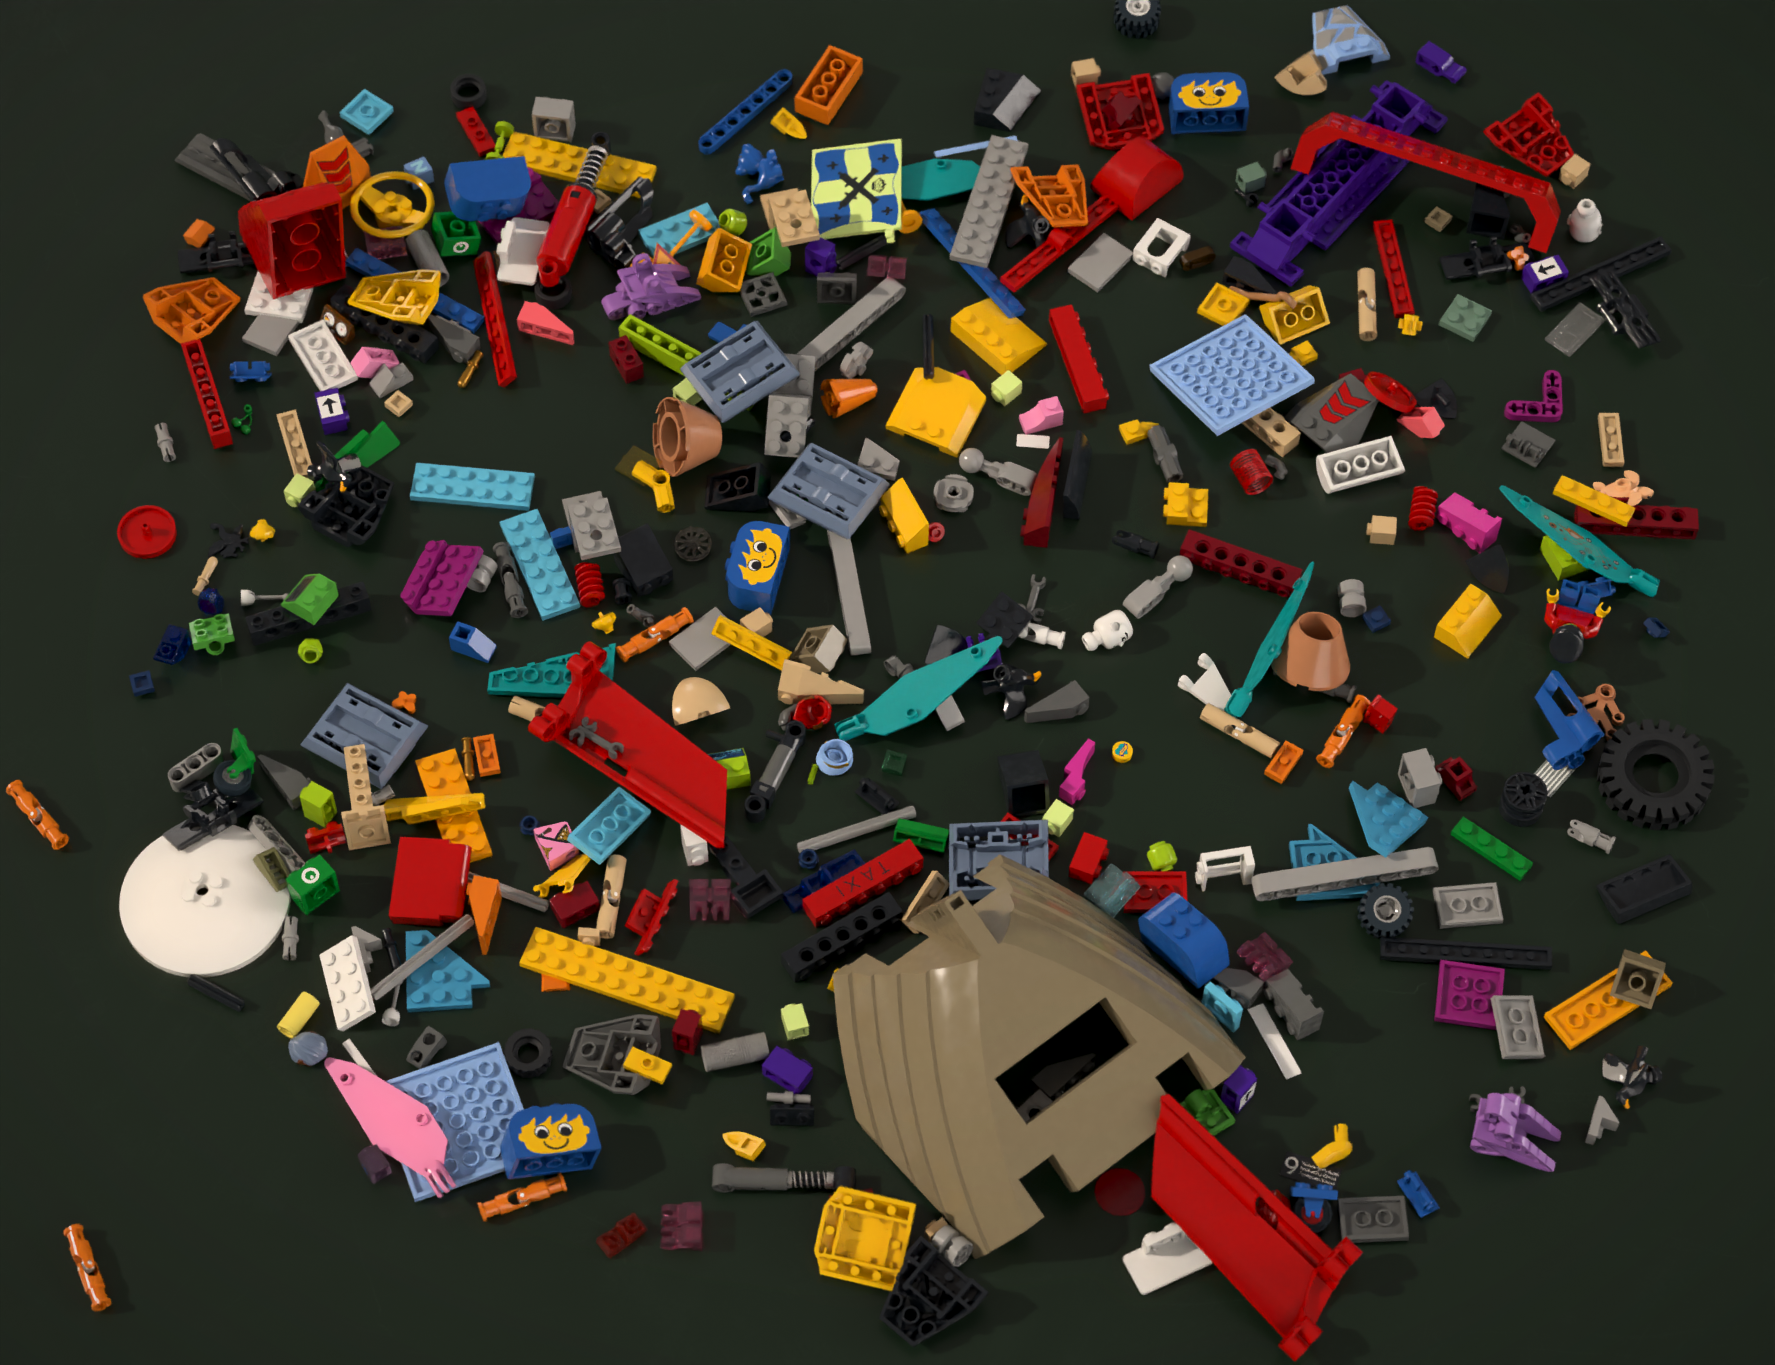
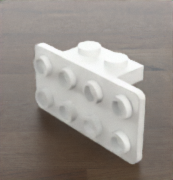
M517 217L513 218L512 221H507L505 228L501 230L502 241L497 245V255L500 256V266L497 274L499 281L525 285L535 284L539 271L536 258L550 226L549 222Z
M1175 1222L1168 1224L1160 1232L1156 1233L1153 1231L1148 1233L1142 1241L1141 1248L1123 1257L1127 1270L1139 1292L1143 1295L1213 1264Z

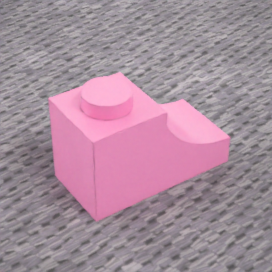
M362 347L350 362L358 377L373 379L384 363L389 369L400 364L393 350Z
M1057 396L1040 400L1033 409L1019 415V421L1026 435L1063 424V409Z

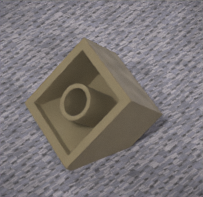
M834 625L807 628L789 660L811 667L810 671L815 673L830 672L835 667V662L839 655L843 653L848 639Z
M1624 949L1610 996L1652 1009L1666 963Z

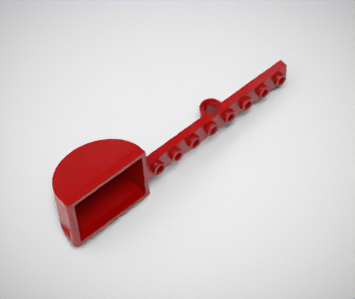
M1139 136L1118 151L1093 179L1090 189L1101 196V198L1087 208V226L1055 227L1049 233L1047 241L1001 276L1000 282L1015 293L1117 210L1129 219L1134 220L1183 180L1184 174L1181 165L1146 137Z

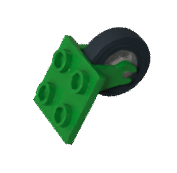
M234 728L230 750L234 760L220 763L216 767L213 776L216 789L227 796H238L249 789L252 774H254V762H256L254 752L250 751L247 747L245 736L240 734L238 728Z

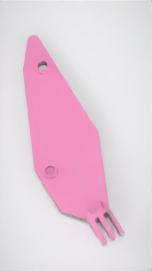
M327 1058L325 1060V1067L375 1147L424 1176L438 1198H441L443 1194L435 1181L445 1193L450 1191L442 1176L445 1177L452 1188L456 1187L455 1182L444 1166L448 1139L426 1105L355 1063L335 1058Z

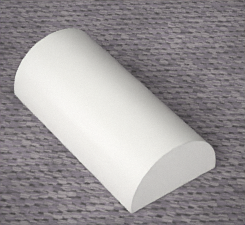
M1392 436L1318 455L1316 458L1318 477L1324 491L1328 494L1405 472Z

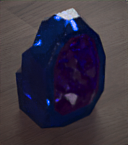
M208 588L199 594L197 602L201 611L210 615H217L222 612L224 599L219 594L218 589Z

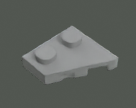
M865 438L857 466L883 479L895 481L900 460L870 439Z

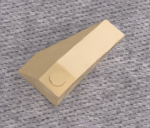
M787 659L784 660L778 687V700L783 703L798 704L804 697L819 695L831 704H863V689L842 680L835 682L824 672L821 675L810 671L811 667Z

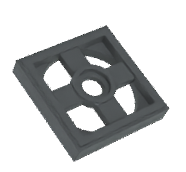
M773 272L742 282L739 293L751 317L787 305V300ZM762 283H768L772 286L766 287L763 286ZM754 285V292L746 294V291ZM760 291H764L766 293L764 296L758 295ZM778 293V300L770 302L769 295ZM758 299L761 300L763 305L754 307L750 301Z

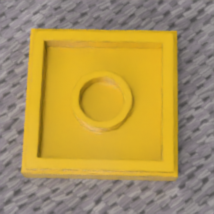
M1216 283L1197 309V313L1224 326L1242 315L1249 305L1250 299Z

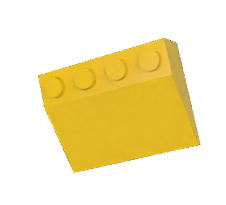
M991 298L967 306L951 318V332L1001 375L1008 370L1011 373L1047 345L1043 339L1017 317L1009 319Z

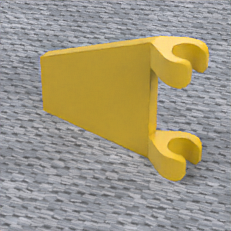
M586 854L575 856L545 882L535 885L533 888L534 892L540 890V896L538 897L545 898L548 896L549 887L557 884L558 886H565L563 893L571 892L574 880L591 858Z

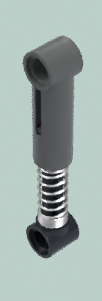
M724 1163L713 1166L712 1189L723 1193L731 1192L734 1189L787 1191V1188H792V1186H795V1188L807 1186L808 1189L809 1187L814 1189L816 1187L820 1189L825 1187L826 1189H834V1192L840 1186L856 1189V1169L849 1166L837 1167L834 1169V1172H827V1174L825 1172L819 1174L818 1171L817 1173L812 1171L810 1173L806 1171L804 1173L800 1171L795 1173L794 1171H788V1168L734 1167Z

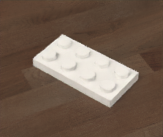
M324 320L288 335L289 341L320 391L337 387L339 389L358 380L356 372Z
M351 935L320 954L337 1028L341 1031H345L376 1012L358 939Z

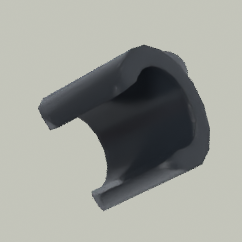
M1238 188L1234 190V192L1246 200L1247 207H1252L1254 202L1257 203L1259 199L1255 193L1248 195Z

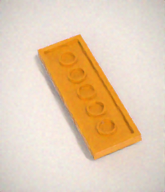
M455 748L415 760L427 797L471 794ZM477 810L435 819L442 839H450L451 843L465 844L472 848L470 863L493 856Z
M1647 951L1640 954L1652 958ZM1618 968L1544 1014V1019L1570 1050L1640 1006L1610 996ZM1665 973L1656 996L1672 986L1673 982Z

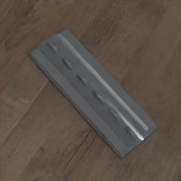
M199 133L176 157L175 162L250 200L239 187L233 175L209 148L215 140ZM228 152L224 155L242 177L249 173L235 156V152ZM261 165L271 176L273 175L274 171Z

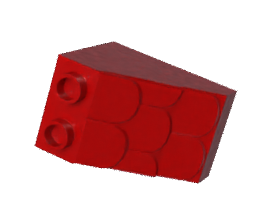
M322 182L290 190L278 196L252 201L239 209L240 236L272 299L293 294V292L301 289L307 290L346 278L342 198L334 183Z

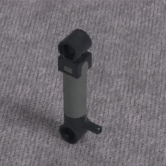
M794 720L789 722L785 727L784 735L770 729L767 730L766 737L778 741L779 744L759 781L756 780L750 796L745 800V816L748 821L759 823L765 818L766 808L770 809L776 798L775 793L798 750L805 744L806 728L801 721Z

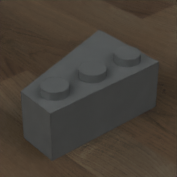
M1286 969L1266 979L1263 991L1266 998L1275 1005L1277 1015L1286 1022L1288 1032L1294 1035L1298 1041L1320 1029L1324 1011L1321 1007L1316 1009L1311 1003L1313 1001L1310 994L1305 996L1301 990L1302 985L1289 969Z

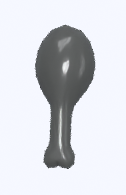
M322 111L318 119L325 128L324 139L326 144L343 136V131L340 127L332 125L328 119V113Z

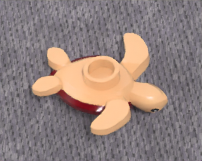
M1630 470L1624 471L1626 478H1620L1606 486L1601 482L1593 483L1595 490L1630 506L1638 504L1642 498H1651L1654 493L1648 487H1637L1640 482L1639 475Z

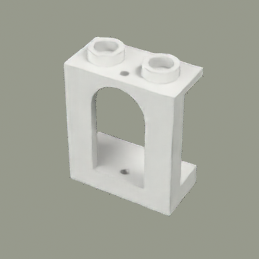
M1157 218L1134 248L1133 261L1140 266L1152 270L1155 274L1166 277L1170 264L1181 250L1186 251L1189 247L1190 234ZM1155 237L1172 244L1166 253L1159 257L1152 256L1147 251L1148 246Z
M1251 846L1202 853L1200 861L1197 862L1198 872H1195L1196 883L1201 885V890L1205 891L1207 878L1238 873L1241 875L1243 885L1251 884L1255 868ZM1240 856V861L1216 866H1207L1206 864L1209 860Z

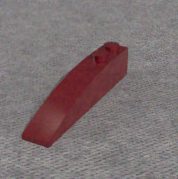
M1059 437L1045 459L1034 483L1029 507L1024 508L1023 520H1026V525H1022L1020 537H1024L1023 545L1043 548L1048 546L1063 449V438Z

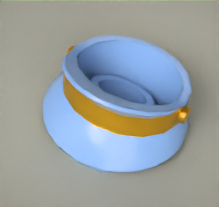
M840 739L826 741L817 753L816 763L825 774L832 776L843 774L852 766V749L848 743Z

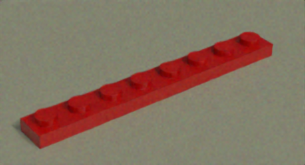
M484 251L473 261L498 385L505 388L517 378L492 255L490 252Z

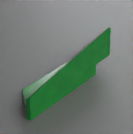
M382 421L370 434L364 429L361 430L334 456L339 459L354 453L359 457L361 465L368 468L398 447L400 442L387 424ZM324 477L314 484L316 492L323 490L325 484L329 483Z

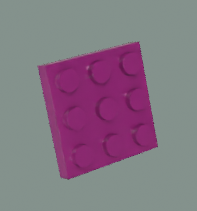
M1440 960L1434 1021L1497 1030L1491 998L1493 996H1503L1505 969Z

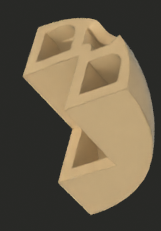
M1313 49L1275 76L1276 80L1284 88L1297 94L1312 95L1320 93L1327 88L1326 79L1321 73L1323 68Z
M698 677L682 680L676 687L672 700L675 726L730 708L726 697L717 686L708 680Z

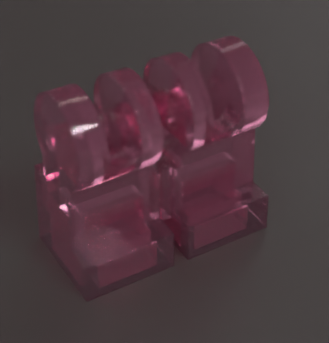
M869 255L867 276L885 277V271H888L887 277L905 279L907 258L890 256L888 263L887 256Z
M689 879L690 920H696V914L699 911L702 912V920H707V914L709 913L707 904L709 902L713 904V908H711L713 920L718 919V912L720 911L723 912L724 920H729L731 879H712L711 888H709L708 879Z
M1266 932L1260 934L1257 939L1246 941L1237 951L1241 958L1246 957L1245 963L1247 965L1256 962L1252 970L1255 973L1260 972L1259 978L1263 982L1288 969L1293 962L1281 948L1276 949L1278 945Z
M685 1202L680 1205H663L661 1207V1214L665 1217L661 1218V1225L665 1227L661 1229V1235L664 1237L661 1239V1247L668 1250L693 1248V1250L702 1251V1203Z

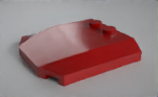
M1149 73L1133 75L1130 80L1101 85H1095V82L1076 85L1090 145L1115 150L1123 148L1139 136H1144L1148 140L1153 141L1164 133V126ZM1119 92L1128 98L1137 96L1141 102L1133 110V117L1116 130H1110L1107 127L1109 119L1102 111L1103 107Z

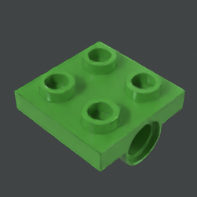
M229 613L224 615L218 614L207 619H197L189 623L194 650L206 648L209 654L218 655L223 652L224 643L235 641Z
M1201 1089L1195 1090L1181 1103L1213 1136L1235 1123V1118L1213 1089L1201 1091Z

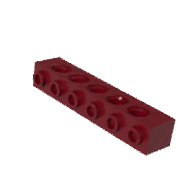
M1576 505L1574 512L1575 524L1592 534L1695 540L1699 530L1698 509L1690 507L1634 505L1632 507H1635V511L1626 527Z
M1190 529L1180 548L1179 556L1187 557L1195 565L1201 566L1206 570L1221 573L1225 577L1238 579L1242 583L1252 584L1262 590H1269L1281 597H1290L1294 590V583L1297 579H1301L1303 569Z

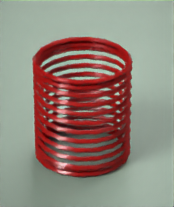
M1247 449L1242 451L1230 462V468L1246 494L1256 495L1271 485L1273 477L1257 450Z

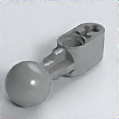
M976 448L965 449L959 457L960 467L965 472L976 473L979 470L988 473L989 477L996 479L1000 486L1024 496L1031 495L1038 476L1034 471L1012 462L1002 464L997 461H987L984 459L981 451Z
M1185 556L1173 557L1168 562L1165 574L1155 577L1152 581L1146 580L1126 597L1123 606L1137 619L1143 617L1162 600L1165 592L1170 589L1171 583L1174 581H1185L1191 576L1193 571L1191 561Z

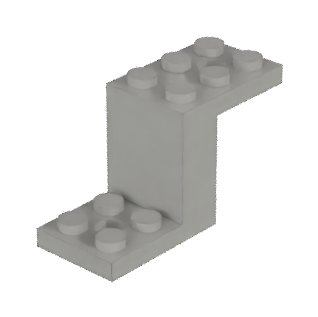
M784 353L794 367L799 370L800 377L769 395L764 455L798 458L805 449L807 419L812 411L816 356ZM782 431H789L791 433V440L789 442L781 440L780 434Z
M601 491L562 499L567 523L572 532L575 553H580L581 560L621 552L607 498L602 497Z

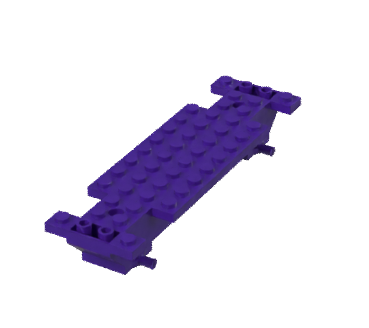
M1387 80L1379 88L1375 85L1371 87L1370 92L1378 98L1372 105V110L1363 119L1354 114L1351 116V118L1406 136H1410L1420 124L1436 134L1447 122V117L1434 110L1433 106L1396 82L1392 84ZM1342 138L1323 146L1318 152L1314 167L1309 175L1298 172L1267 205L1263 202L1259 204L1258 209L1266 213V216L1260 222L1254 237L1252 238L1241 231L1230 243V248L1292 287L1301 278L1304 271L1291 263L1295 256L1309 242L1326 251L1410 161Z

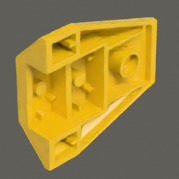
M421 269L364 277L349 298L348 304L402 323L423 325L438 302L441 272L440 270Z

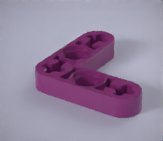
M1549 370L1544 374L1542 381L1543 402L1509 401L1504 411L1506 418L1513 421L1552 423L1559 421L1563 411L1562 380L1559 372ZM1549 378H1553V381H1554V385H1553V386H1550V385H1551V380H1550ZM1554 393L1558 398L1550 399L1547 394ZM1530 408H1534V409H1536L1539 413L1536 414V415H1533V414H1530V413L1528 412V410H1529Z

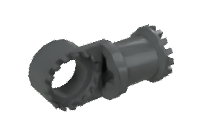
M892 655L884 661V666L889 674L897 676L899 679L914 671L911 664L904 665L896 655Z

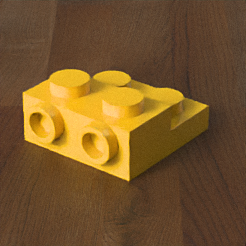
M1169 482L1168 488H1164V500H1167V505H1164L1163 516L1167 517V525L1206 527L1208 489L1189 488L1187 483Z

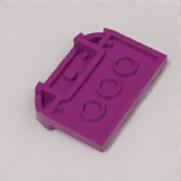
M528 168L531 187L523 210L518 215L503 220L489 219L484 222L479 221L497 245L502 241L501 230L505 228L507 221H512L515 217L545 221L554 216L559 202L542 182V177L531 168Z
M445 540L429 541L400 595L401 598L415 614L452 616L484 552L480 546L448 545Z

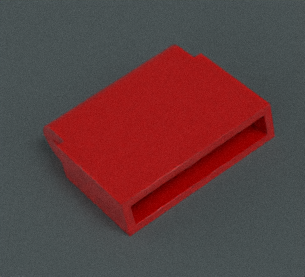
M400 837L389 910V918L392 923L443 926V922L456 923L460 920L464 912L472 848L465 844L451 843L450 839Z

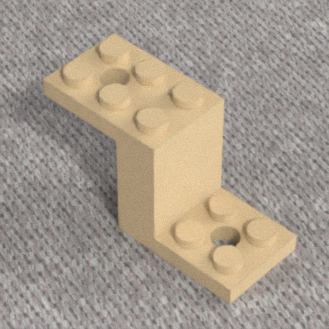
M795 188L760 195L769 230L776 227L782 247L820 240V234L806 190L798 191Z

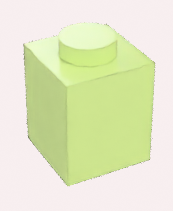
M1009 370L995 380L991 386L993 399L1004 406L1022 393V381Z
M687 378L673 388V397L691 405H695L702 400Z
M296 473L284 490L286 502L292 507H298V504L310 492L315 490L314 481Z
M1056 799L1042 818V820H1048V833L1060 837L1073 820L1074 809Z
M802 1003L797 1005L789 1004L781 1009V1019L788 1040L809 1035V1025Z

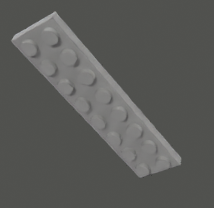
M991 136L950 253V260L987 268L1016 185L1010 169L1011 167H1022L1028 150V143Z

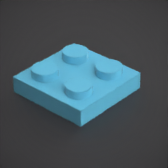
M364 89L340 112V117L370 135L394 111L391 105Z
M1210 981L1204 988L1202 1004L1212 1012L1214 1017L1234 1033L1239 1028L1243 1008L1237 1000L1228 997L1219 985L1215 986Z

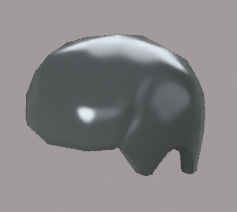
M1157 73L1151 78L1156 98L1165 100V98L1170 97L1171 85L1175 79L1169 73Z

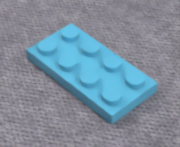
M702 204L638 230L639 236L651 257L654 258L656 243L668 253L672 251L693 227L694 223L689 217L693 209L702 214L712 224L713 228L706 232L698 227L675 254L707 242L709 237L720 228L718 219L709 204Z
M618 787L568 835L567 841L600 865L650 816L651 810Z

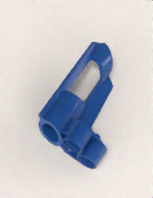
M1552 670L1536 694L1535 700L1559 739L1547 745L1542 753L1554 770H1560L1566 765L1570 769H1575L1584 762V751L1592 748L1605 734L1558 671ZM1558 686L1578 711L1575 715L1565 716L1552 699Z

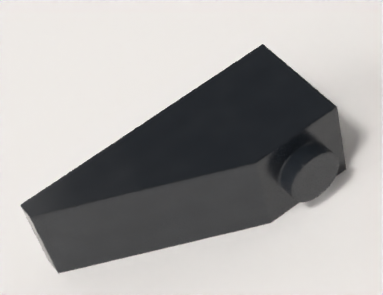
M1234 256L1223 273L1222 283L1229 287L1234 286L1248 292L1277 294L1258 270L1245 259Z

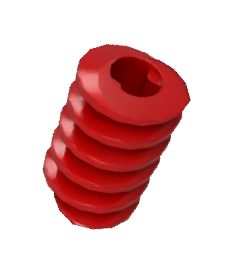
M1417 486L1413 489L1414 493L1412 495L1413 500L1411 501L1408 526L1413 530L1423 531L1434 525L1433 519L1435 518L1434 513L1436 511L1435 506L1437 505L1438 493L1428 487Z
M579 563L574 569L581 599L580 603L587 608L594 607L605 598L600 566L595 563Z

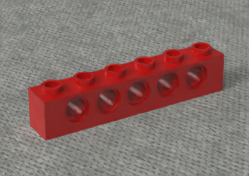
M200 338L181 343L213 448L217 449L233 444Z

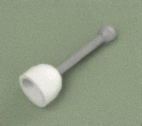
M241 590V606L252 605L255 600H285L289 594L256 596L251 590Z
M403 980L395 987L391 1008L385 1010L382 1022L385 1025L397 1026L399 1024L400 1013L395 1008L400 985H402Z

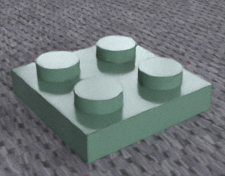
M1457 294L1440 319L1439 325L1473 342L1491 316L1492 310Z

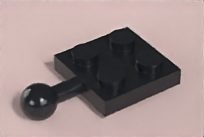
M1001 591L976 624L989 633L985 641L1000 636L1003 640L1001 644L1009 649L1034 616Z

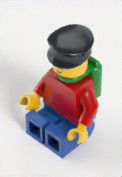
M1563 579L1560 594L1557 589V594L1551 596L1550 588L1547 590V601L1549 603L1546 605L1544 618L1545 623L1552 629L1553 633L1550 641V653L1555 660L1564 664L1572 663L1581 656L1584 639L1595 637L1598 634L1603 623L1602 618L1611 610L1609 606L1606 611H1603L1601 608L1603 602L1598 606L1602 590L1586 585L1583 587L1579 603L1576 604L1581 584Z

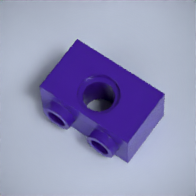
M821 237L820 240L809 242L805 247V271L815 276L818 273H834L836 269L835 244Z

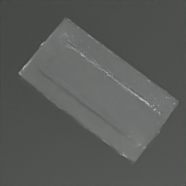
M1579 303L1545 338V341L1570 357L1598 329L1605 319L1582 303Z

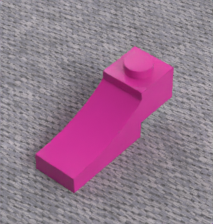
M1089 738L1066 765L1064 770L1065 781L1059 788V797L1071 805L1076 800H1081L1086 792L1084 789L1085 780L1082 779V775L1095 750V742Z

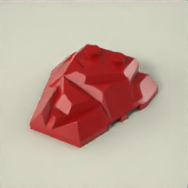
M1539 92L1525 101L1521 110L1502 123L1497 120L1483 131L1495 146L1545 177L1562 167L1574 156L1566 136H1562L1560 132L1559 121H1555L1552 115L1553 109Z

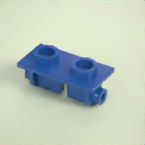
M234 361V363H230V371H234L230 379H235L236 382H244L249 378H255V381H266L272 375V373H267V371H270V363H266V361H252V369L248 368V361Z
M1603 576L1596 578L1594 583H1589L1588 580L1578 582L1581 584L1577 602L1580 600L1584 585L1602 590L1601 598L1612 596L1613 593H1616L1615 586L1610 583L1612 580Z
M1407 1171L1404 1174L1405 1177L1397 1181L1420 1218L1439 1208L1416 1171Z

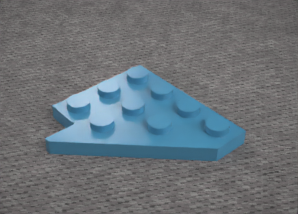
M1354 781L1349 786V791L1368 846L1385 858L1420 829L1428 819L1420 810L1414 808L1378 782L1368 791Z
M1308 824L1309 840L1289 842L1292 869L1357 858L1312 824ZM1380 882L1296 896V901L1360 898L1373 886H1378Z
M428 930L406 931V961L436 937ZM446 946L406 977L407 1011L421 1012L472 1008V989L490 987V981Z

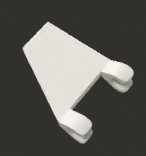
M1203 653L1199 656L1197 663L1200 667L1207 669V671L1195 684L1186 675L1181 676L1178 686L1190 692L1204 704L1210 703L1224 711L1231 694L1214 662L1207 654Z

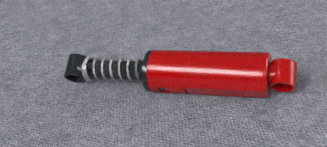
M597 132L592 135V146L588 148L580 173L575 183H570L565 187L538 252L536 263L543 286L553 287L557 285L560 279L559 276L568 273L597 202V195L593 189L596 187L595 182L598 181L605 160L611 154L610 137L605 132Z

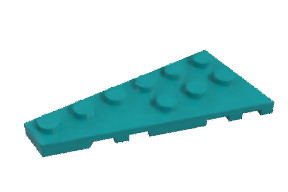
M616 643L602 648L607 651V658L599 670L612 681ZM575 652L549 658L545 662L537 664L535 662L528 663L527 666L520 668L510 667L489 672L488 694L563 698L572 682L571 672L566 668L567 662L574 654L579 655V653Z

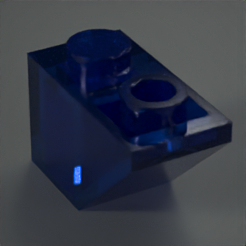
M169 624L153 660L174 665L184 659L191 644L188 629Z

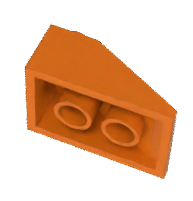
M474 875L472 883H468L466 894L469 895L468 904L471 905L482 954L487 955L502 902L499 880Z

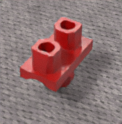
M336 821L329 822L325 829L318 830L316 827L307 829V834H305L310 854L327 849L328 854L333 853L331 847L347 843L342 824H338Z

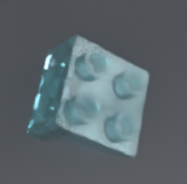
M1111 863L1087 889L1084 895L1114 918L1141 886L1129 873L1122 872Z

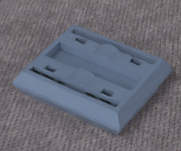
M753 321L680 368L693 388L722 423L732 419L800 375L758 321ZM765 376L766 379L760 382V378Z
M809 443L769 494L768 499L848 540L878 503L881 496L890 486V483L813 443Z
M347 683L300 745L346 770L344 747L364 744L367 764L369 766L370 783L382 789L415 747L417 741L428 728V725ZM352 701L358 703L357 706H354ZM395 723L401 726L400 729L395 727ZM340 746L342 753L335 749H337Z
M1048 820L949 824V895L961 890L968 901H979L997 889L973 876L989 865L987 863L1000 854L1049 878ZM1008 834L1017 835V839L1009 840ZM1038 834H1039V837H1037V838H1033V837H1032V835H1038ZM988 836V841H981L980 837ZM1021 842H1028L1029 845L1021 846ZM976 844V848H969V845ZM969 884H978V886L970 888Z

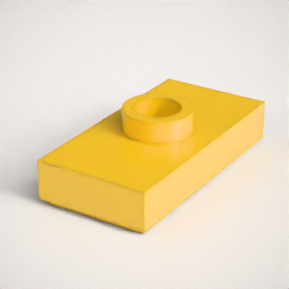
M634 1047L630 1050L623 1064V1068L639 1073V1075L662 1085L672 1067V1063Z

